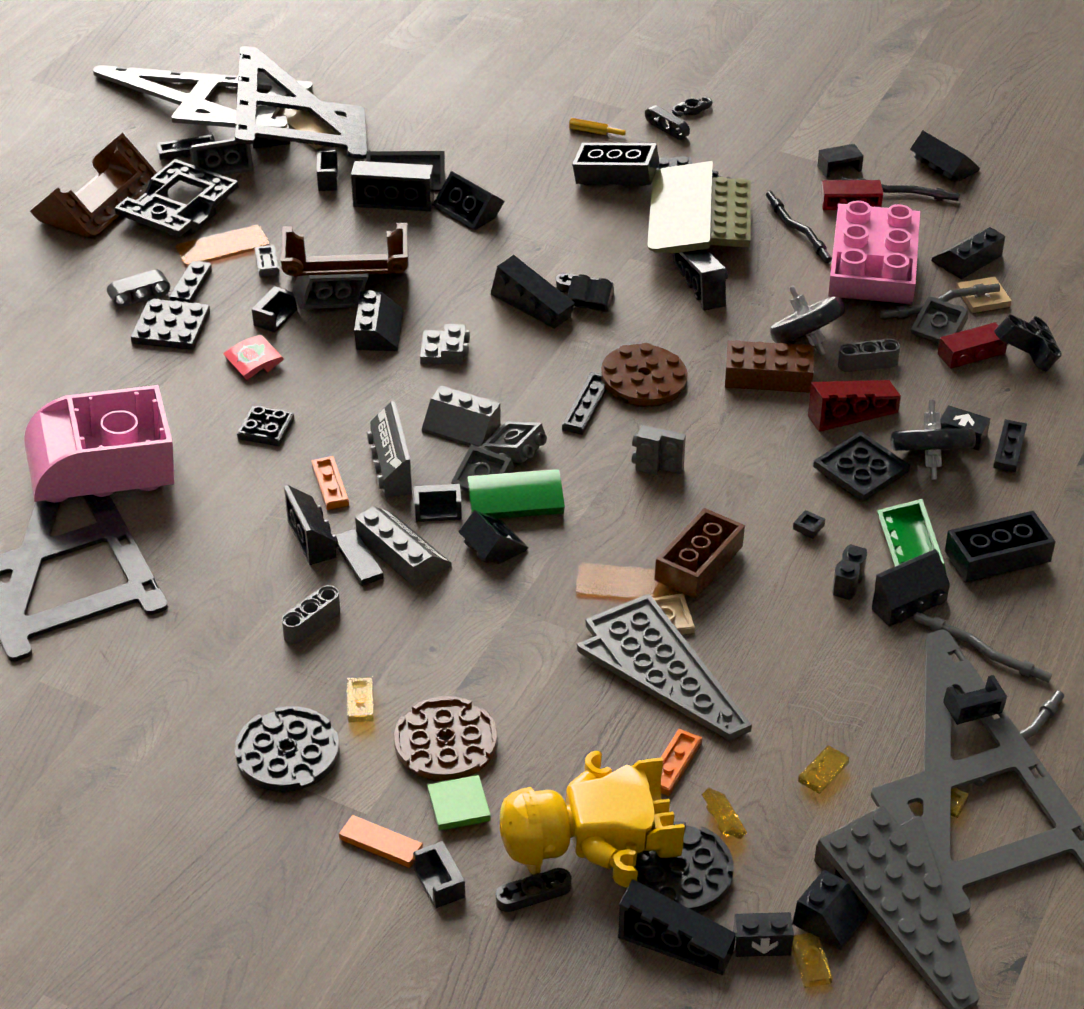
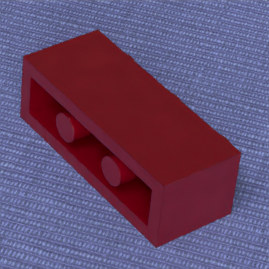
M822 180L820 191L822 210H838V203L848 204L852 201H863L871 207H882L883 189L881 181Z
M994 322L940 337L937 354L952 369L1005 354L1007 343L996 336L994 331L999 325Z

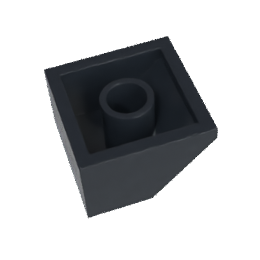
M476 510L472 512L459 530V533L465 539L463 542L468 547L478 552L476 554L477 557L486 563L491 561L500 564L525 552L529 548L503 521Z
M823 870L797 900L792 924L842 950L867 919L868 914L847 881Z

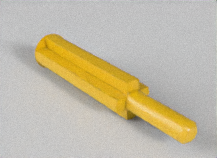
M571 118L569 122V129L602 135L612 133L624 136L626 134L625 130L610 128L608 124L576 118Z

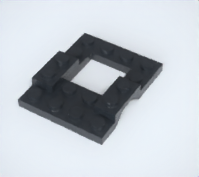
M174 159L150 179L146 192L137 200L127 197L114 207L115 214L177 237H181L186 232L193 234L216 214V206L239 188L238 181ZM178 181L205 189L187 205L168 198V190Z

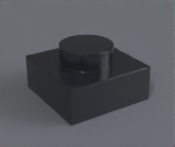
M805 510L794 521L793 530L813 539L825 526V518Z

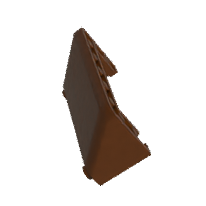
M122 132L92 159L93 167L99 173L75 194L72 190L66 193L60 192L59 187H57L30 212L42 223L84 237L93 238L119 216L115 214L114 207L127 197L134 200L141 197L146 192L150 179L157 172Z
M397 223L394 232L387 231L388 254L306 256L304 234L296 235L293 232V226L282 227V271L292 277L405 273L409 269L407 223Z

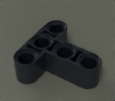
M1009 314L994 331L996 336L1003 342L1029 353L1035 365L1043 371H1048L1062 356L1048 325L1039 317L1034 316L1028 323Z

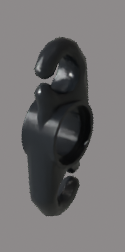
M702 97L704 102H701V99L689 98L675 105L671 111L677 117H681L683 114L697 115L701 111L709 109L713 101L708 97Z

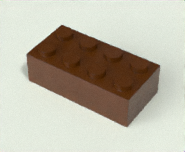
M727 340L725 388L810 393L814 374V345Z
M703 508L656 558L654 581L696 599L743 547L745 525Z

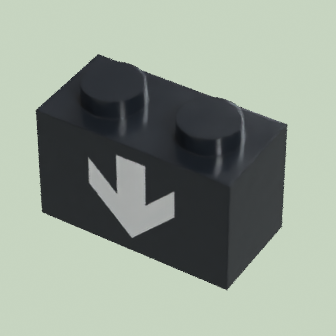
M948 405L940 418L941 429H973L976 435V443L971 449L979 451L988 435L991 418Z
M791 912L735 914L733 932L736 933L735 957L792 955L794 931Z

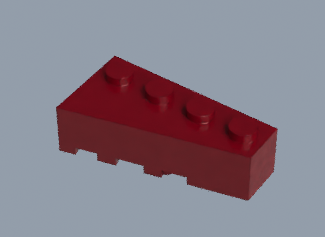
M890 380L811 382L808 417L818 432L899 413L901 395Z

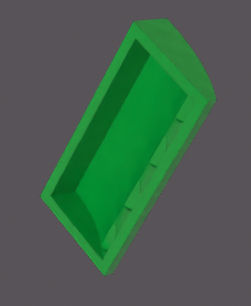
M559 469L467 477L471 514L476 510L496 519L564 514L565 505Z
M923 499L877 510L894 566L936 549L946 571Z

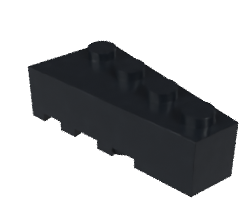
M706 249L673 253L676 267L682 277L686 278L688 287L694 288V297L696 300H701L702 310L725 307L726 279H728L726 267Z
M515 255L503 261L496 268L491 295L554 329L571 317L575 302Z
M634 879L631 880L619 904L618 938L723 976L735 949V932Z

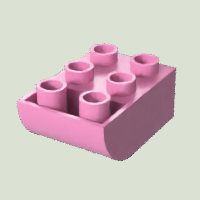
M852 201L848 204L838 203L828 297L837 296L840 298L912 305L916 285L920 211L911 210L908 206L900 204L892 205L889 208L871 207L863 201Z
M158 385L67 395L43 406L34 414L27 425L24 445L34 502L46 500L57 503L66 500L68 497L92 494L105 497L116 491L132 489L152 491L160 486L174 484L173 444Z

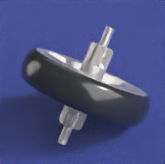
M790 287L789 289L793 296L790 302L795 313L782 319L770 328L772 340L775 343H788L806 335L810 344L817 346L820 355L825 354L821 344L824 341V337L820 328L835 321L845 313L844 303L839 297L834 296L808 306L804 295L798 296L795 287Z
M929 400V412L924 413L925 430L894 431L890 439L891 447L894 451L925 450L926 467H931V480L937 479V467L942 466L941 449L973 448L976 443V435L971 428L941 429L940 413L935 412V400Z

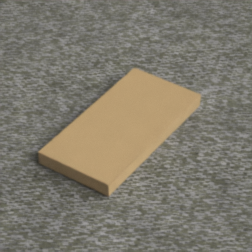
M280 108L275 117L286 116L289 129L337 135L309 111ZM309 144L314 149L323 147L321 145Z

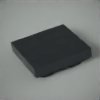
M252 405L237 432V439L280 447L294 421V413L282 409L276 410Z

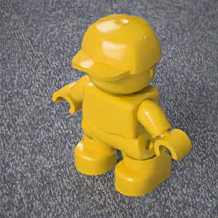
M597 750L593 751L585 758V771L567 786L566 803L563 797L554 790L534 791L531 787L512 792L504 798L500 809V834L506 852L512 860L526 865L530 873L535 875L541 873V865L544 859L563 856L567 852L570 838H572L575 853L578 857L586 858L589 862L606 869L613 867V879L618 885L628 887L632 879L637 881L638 872L634 868L637 853L646 850L656 851L660 858L681 856L685 826L684 824L673 825L674 812H669L670 799L661 798L662 757L639 760L633 766L625 765L612 772V769L609 767L600 769L602 753Z

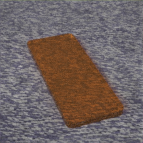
M253 225L177 244L176 251L184 266L188 267L192 260L207 263L255 251L254 247L268 246L270 244L260 225Z
M581 563L579 565L575 591L579 596L634 600L650 594L652 598L682 594L675 589L654 581L655 569Z

